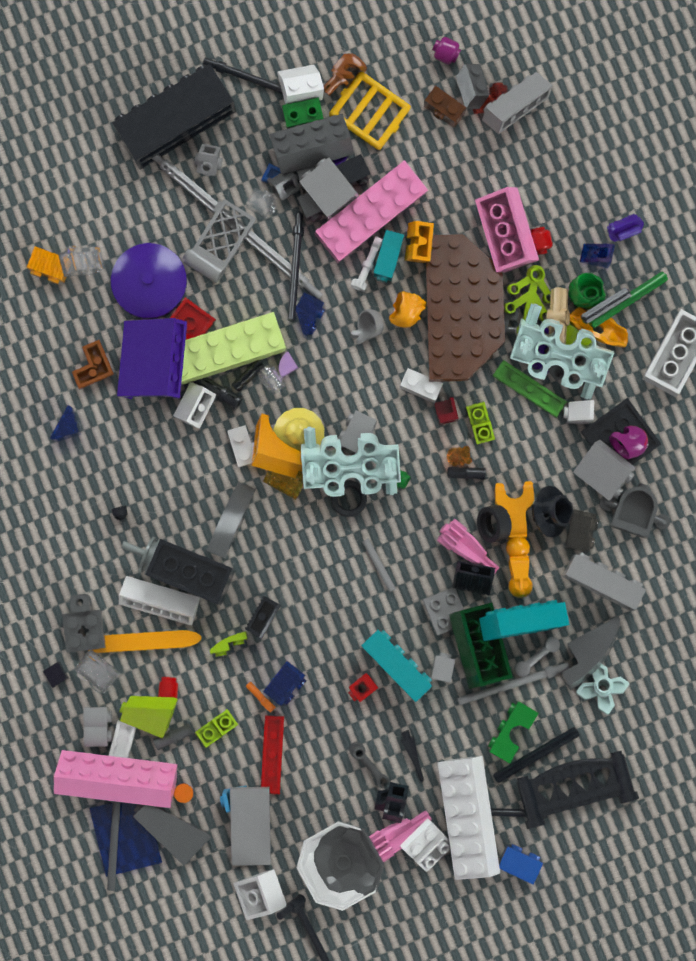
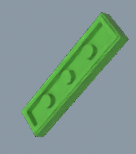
M505 360L501 362L493 374L494 378L555 418H557L567 401Z

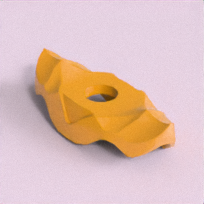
M577 308L570 313V323L578 330L582 328L592 332L597 341L607 345L622 348L627 346L628 332L626 328L618 325L613 318L599 325L603 330V333L600 334L593 331V327L589 324L582 322L580 316L588 310Z

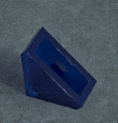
M583 244L580 262L609 268L615 244Z
M70 405L66 407L50 436V439L54 442L81 435L75 410Z

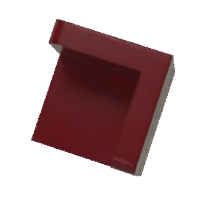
M454 397L435 403L439 425L459 420Z

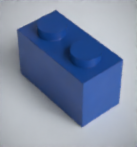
M512 844L511 847L506 845L499 860V868L534 885L543 865V862L540 861V856L531 852L527 855L522 852L523 848Z

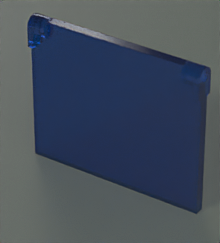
M113 802L90 808L106 877H108ZM124 802L120 804L116 874L162 863L157 839L133 817L135 814L133 810L138 804Z

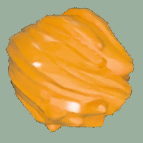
M399 292L396 302L393 304L395 310L389 316V321L398 327H412L421 319V312L427 306L426 301L415 293Z

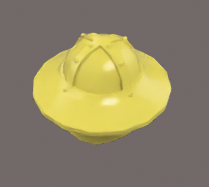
M293 408L284 412L277 419L274 433L285 444L301 451V444H305L304 428H315L316 444L321 445V441L324 438V426L321 419L313 411L305 408Z

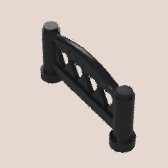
M622 751L610 753L611 757L608 759L590 758L567 762L541 773L534 779H529L528 776L517 778V786L527 819L525 821L526 828L531 829L545 825L544 816L617 796L619 797L620 804L639 799L638 792L634 791L626 759ZM605 767L609 769L610 773L606 786L594 776L595 770L602 771ZM584 773L591 775L587 791L575 781L577 775L583 776ZM572 779V786L568 796L557 787L556 783L558 780ZM553 784L554 789L550 802L538 792L539 785Z

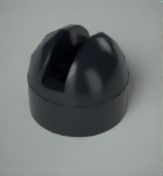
M126 505L111 509L112 515L116 520H124L128 515Z

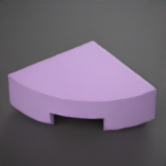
M289 352L282 356L279 363L281 378L298 369Z

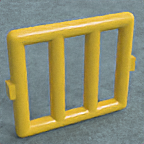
M360 71L348 88H344L340 93L341 97L329 112V116L339 115V111L361 81H364L371 88L349 118L344 119L348 130L375 149L380 150L390 136L398 131L400 128L399 124L409 112L411 106L366 73ZM378 91L386 99L364 129L361 130L354 125V122ZM394 102L402 109L377 141L369 133L391 103Z

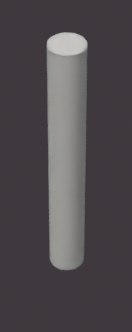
M369 538L362 541L389 593L396 588Z

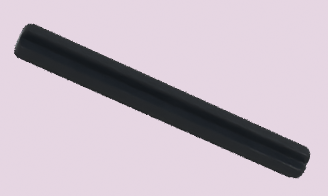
M572 727L493 774L494 779L497 783L504 781L579 737L578 730Z

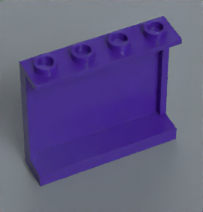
M176 318L124 321L117 390L118 397L127 399L159 396L180 398L187 321Z

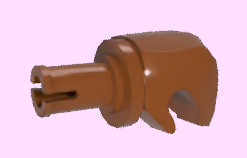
M353 53L344 54L331 69L333 73L332 78L323 86L324 92L328 96H331L340 85L344 84L347 86L349 83L346 79L355 78L352 72L346 71L348 68H356L364 73L366 72V64Z

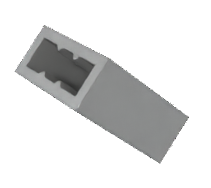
M324 158L316 164L317 167L312 172L309 170L301 177L302 180L299 182L324 214L331 219L360 195L330 158Z
M598 440L593 444L573 473L610 501L614 497L617 499L624 490L622 486L625 482L628 484L635 476L633 472L636 467L604 442Z

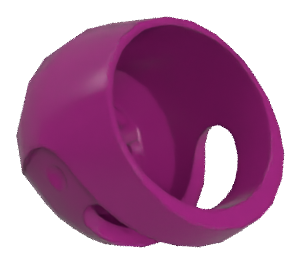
M627 426L624 428V434L613 432L609 437L613 448L625 459L640 456L648 446L647 434L637 426Z

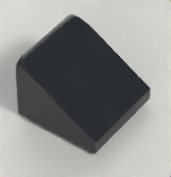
M60 662L53 664L43 671L52 688L69 679Z

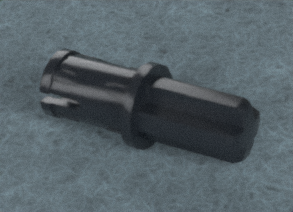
M467 465L466 467H448L447 476L448 478L466 479V481L468 479L485 480L486 468H469Z

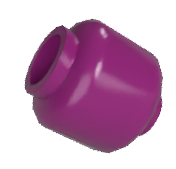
M443 37L441 41L436 40L432 48L435 51L434 58L446 65H450L452 62L455 63L461 51L459 43L448 37Z

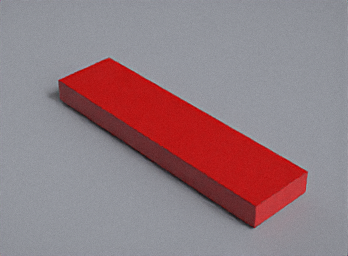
M265 715L261 787H269L270 794H280L285 716Z

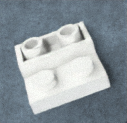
M427 818L400 847L427 872L450 850L449 838Z

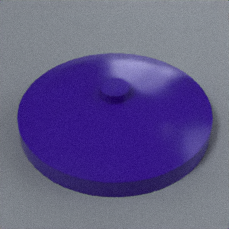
M144 243L129 248L118 258L111 274V288L118 304L126 312L142 319H156L171 313L181 303L187 288V275L183 263L172 250L159 244Z

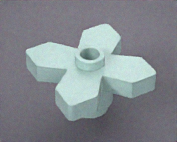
M601 664L592 674L594 682L582 683L576 694L584 700L597 697L598 709L604 714L609 715L615 706L611 694H623L629 686V682L622 677L608 678V669ZM604 686L606 691L600 690L599 687Z

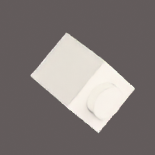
M594 400L569 402L567 407H564L563 418H567V423L590 424L594 420Z

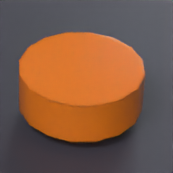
M181 783L176 786L174 797L180 803H187L193 797V789L190 785Z

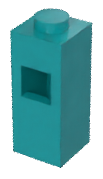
M386 230L374 270V277H376L377 281L387 283V281L392 282L404 241L403 234Z

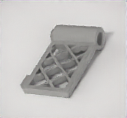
M226 199L218 201L213 209L216 213L192 249H187L183 256L185 259L184 264L215 283H218L222 278L226 267L257 220ZM226 205L232 208L234 216L223 218L222 211ZM246 217L250 219L247 227L239 228L237 218ZM235 219L237 229L226 231L224 221ZM222 222L224 232L213 234L212 226L215 223ZM238 232L239 240L237 243L229 244L227 234ZM225 235L227 245L216 247L214 237ZM205 239H212V249L205 250L200 247ZM227 248L229 255L224 262L218 258L217 250Z

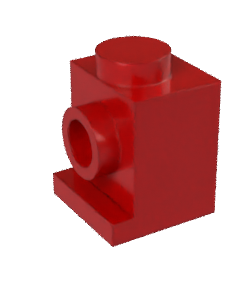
M365 673L348 687L350 689L348 694L354 701L359 700L361 702L377 690L378 687L370 676ZM360 685L366 687L364 692H359L358 687Z

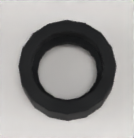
M346 480L344 482L345 488L351 487L359 492V505L352 510L343 509L338 503V496H331V503L334 510L340 515L354 517L360 514L366 507L367 494H362L361 484L353 480Z
M492 505L484 507L477 516L478 531L486 542L502 541L510 535L512 522L509 513L503 506ZM492 515H493L494 518L496 519L497 532H495L494 529L492 528V524H491V516H492Z

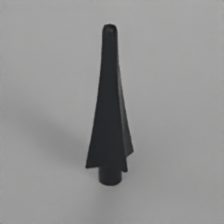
M409 730L401 732L404 738L401 740L416 769L419 780L423 782L424 777L418 759L415 737L410 735Z

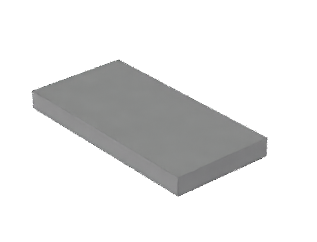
M230 787L232 865H271L269 787Z

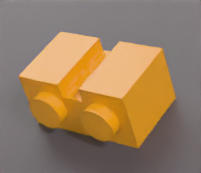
M422 221L408 223L407 238L411 239V244L406 245L404 261L417 263L430 261L434 223Z

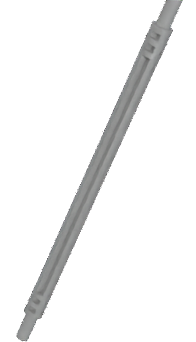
M159 154L152 158L166 174L212 213H216L213 210L218 203L169 160L163 159ZM225 208L223 209V218L233 216ZM235 219L224 221L232 230L237 229ZM238 220L239 228L246 227ZM250 230L244 240L291 279L292 265ZM299 272L298 286L302 289L305 288L319 300L323 294L309 283L310 280Z

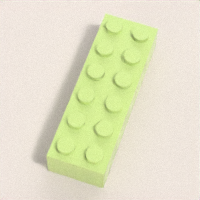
M274 312L185 340L181 385L285 352L286 346Z

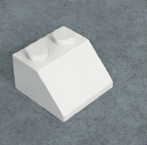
M315 65L277 71L285 105L319 97V100H323L324 87L320 72Z
M274 869L233 883L246 920L270 915L286 907L285 897Z

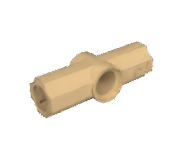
M558 287L551 289L550 309L547 311V319L559 321L563 325L559 338L565 345L567 326L570 323L568 290ZM549 326V334H552L555 329Z

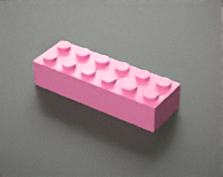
M404 160L317 229L314 234L336 262L339 263L426 194L428 189Z
M62 750L54 774V794L171 808L177 781V764Z

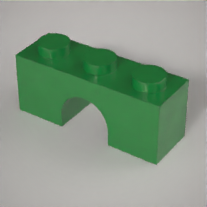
M519 701L516 704L512 702L507 710L508 718L506 721H501L497 728L500 732L497 737L493 736L488 744L490 753L509 764L519 749V746L510 740L509 734L511 729L515 726H523L529 730L538 715V712Z

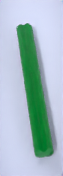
M662 271L630 291L631 297L593 320L589 325L596 328L668 281L667 274Z

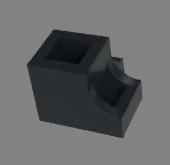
M390 782L387 789L378 790L374 809L383 811L382 819L398 823L402 822L409 786Z

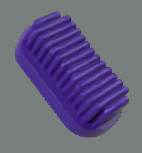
M633 213L622 220L609 223V226H607L608 236L612 241L620 242L642 233L641 230L644 222L637 214Z

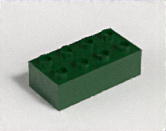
M493 603L449 614L469 689L513 678L503 639L483 641L479 618L486 616V612L494 611Z

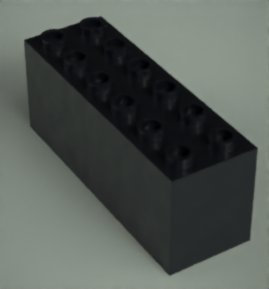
M211 64L198 67L192 75L187 74L183 76L177 84L168 85L162 93L150 96L147 102L142 105H135L129 113L120 114L114 119L115 121L112 124L140 170L153 163L154 160L152 158L159 154L163 157L236 112L233 99Z

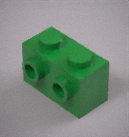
M319 97L282 105L287 129L324 119Z

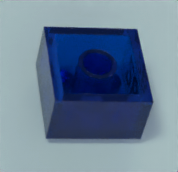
M287 661L263 692L280 706L288 705L295 697L292 693L296 688L300 690L307 682L304 679L307 675L290 661Z

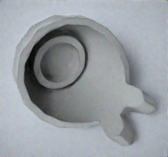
M373 309L362 311L358 317V330L352 331L350 337L357 338L356 344H361L368 339L380 335L384 328L383 318L380 313Z

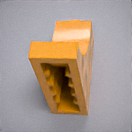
M261 413L255 427L251 466L296 478L298 472H302L301 451L288 446L280 440L270 426L269 415Z

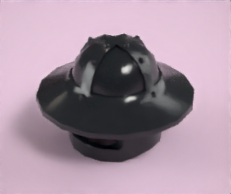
M546 486L538 492L532 505L533 521L542 534L552 538L561 535L572 518L573 505L558 488Z

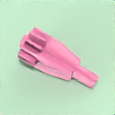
M454 519L440 529L439 532L442 534L438 536L437 541L447 550H452L471 563L495 568V573L499 569V566L486 556L487 552L475 537L467 532V528L458 520Z
M427 811L422 812L411 820L406 818L401 823L391 824L369 836L383 862L401 850L400 845L427 818L430 821L432 820Z

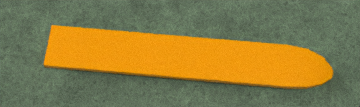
M190 630L104 635L106 648L88 650V654L184 648L197 644L201 641L202 637L197 632Z

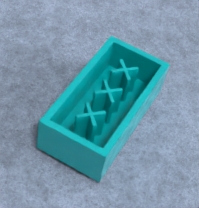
M557 600L541 604L540 602L532 603L528 606L519 605L509 609H495L494 611L486 612V616L479 618L483 641L549 631L570 625L565 602L558 603Z
M377 630L361 646L417 702L432 687L430 684L432 679L425 672L421 674L416 669L418 665L412 658L407 660L403 656L405 651L398 644L394 646L389 641L391 637L384 630L381 632Z

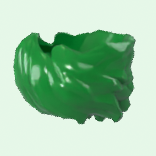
M582 273L570 282L568 296L576 308L591 309L606 300V292L603 288L604 282L593 273Z

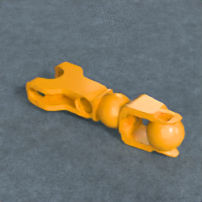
M531 481L524 482L523 493L521 497L516 499L506 495L503 483H496L494 488L495 505L503 506L509 513L512 522V529L506 543V552L509 555L508 565L511 574L508 588L510 593L516 598H525L530 595L533 589L532 580L528 577L530 560L527 555L530 552V544L526 539V511L530 509L534 502L533 483Z

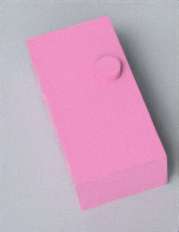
M506 187L475 200L496 272L503 271L506 273L539 260L518 188Z

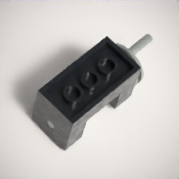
M154 536L149 541L146 549L125 541L121 546L122 549L142 557L138 569L139 573L145 570V575L220 606L236 571L229 566L165 540L159 539L156 542V537Z

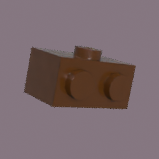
M436 85L424 100V107L431 111L437 119L445 121L453 128L456 127L466 112L464 105Z

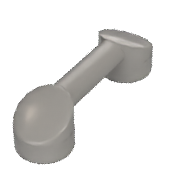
M555 637L547 638L541 650L526 662L520 661L515 665V673L520 677L527 676L534 664L549 652L553 653L559 650V640Z

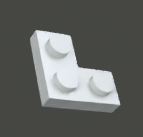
M246 425L228 430L238 468L252 464L254 442L251 443Z

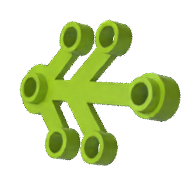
M533 265L529 267L526 277L517 283L508 285L507 292L510 295L518 294L520 289L528 284L529 289L528 292L513 302L505 303V313H514L516 308L526 302L523 319L526 320L532 303L542 306L538 318L541 322L545 320L543 319V313L547 314V310L536 293L537 286L543 293L542 300L544 303H550L546 296L548 294L551 296V292L544 282L545 271L541 266ZM534 271L537 273V278L533 277ZM512 286L516 287L515 293L511 290ZM509 304L512 306L511 311L507 309Z

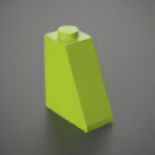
M130 696L127 703H122L119 711L122 713L120 721L163 738L169 728L178 699L173 697Z

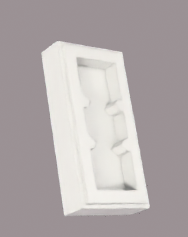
M120 720L117 721L109 756L129 758L136 732L135 727Z

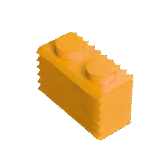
M34 246L27 269L30 270V274L40 278L43 275L48 277L47 280L52 283L58 284L59 281L65 283L72 261L69 258Z

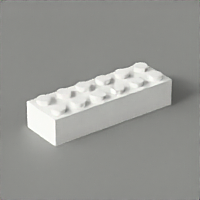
M483 756L437 762L455 880L486 878L500 874Z

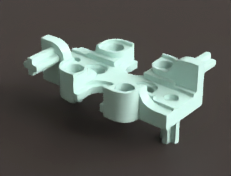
M531 303L526 320H520L519 331L510 359L527 364L530 375L545 380L547 371L551 366H561L564 369L561 385L577 389L585 382L580 397L591 400L595 387H602L614 351L597 346L594 334L582 328L579 330L574 343L570 345L563 344L559 338L563 325L553 319L542 321L540 326L536 324L542 306ZM547 326H552L555 331L552 334H546L544 329ZM584 338L591 339V343L587 346L582 345L581 341ZM546 344L549 347V351L546 354L539 353L538 347L540 345ZM583 356L586 362L581 366L576 365L575 358ZM539 362L542 364V368L535 370L532 368V365ZM577 374L579 378L576 381H570L569 376Z
M304 428L305 444H301L304 489L323 488L328 496L337 497L344 495V482L348 478H356L361 483L362 494H375L381 489V485L385 483L386 494L394 495L397 493V482H401L398 444L382 445L379 443L376 435L360 433L361 438H358L357 453L347 456L341 450L340 439L337 440V435L324 437L321 445L316 444L315 428ZM367 443H372L374 446L371 448H367L364 445ZM333 446L335 449L329 451L326 447ZM373 461L376 467L370 470L365 467V464ZM329 464H334L337 466V470L329 472L326 470V467ZM370 479L376 480V482L372 484L368 483L367 481ZM330 482H336L337 485H336V486H330L329 483H330Z

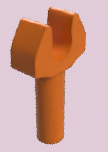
M252 682L246 685V688L270 713L276 708Z

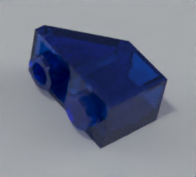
M305 292L296 306V314L303 337L307 339L309 335L312 336L317 328L315 323L318 318L322 319L326 309L324 308V302Z

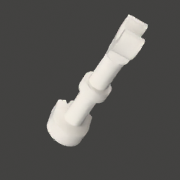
M375 237L368 257L362 263L363 268L359 278L353 279L351 282L352 288L365 292L367 288L365 280L369 271L374 267L373 262L383 239Z

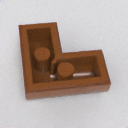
M100 340L82 347L89 364L72 371L79 390L114 375Z

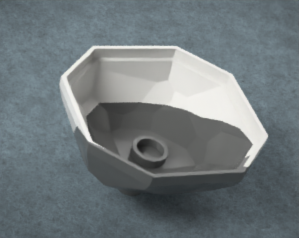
M339 821L304 840L297 864V870L315 902L341 911L377 892L384 868V862L366 830Z

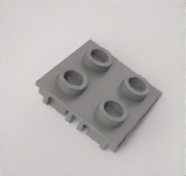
M451 588L423 599V605L426 607L427 615L430 617V622H432L436 635L452 630L449 614L464 610L456 589Z

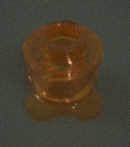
M470 447L450 448L447 453L449 464L451 466H464L465 463L471 464Z

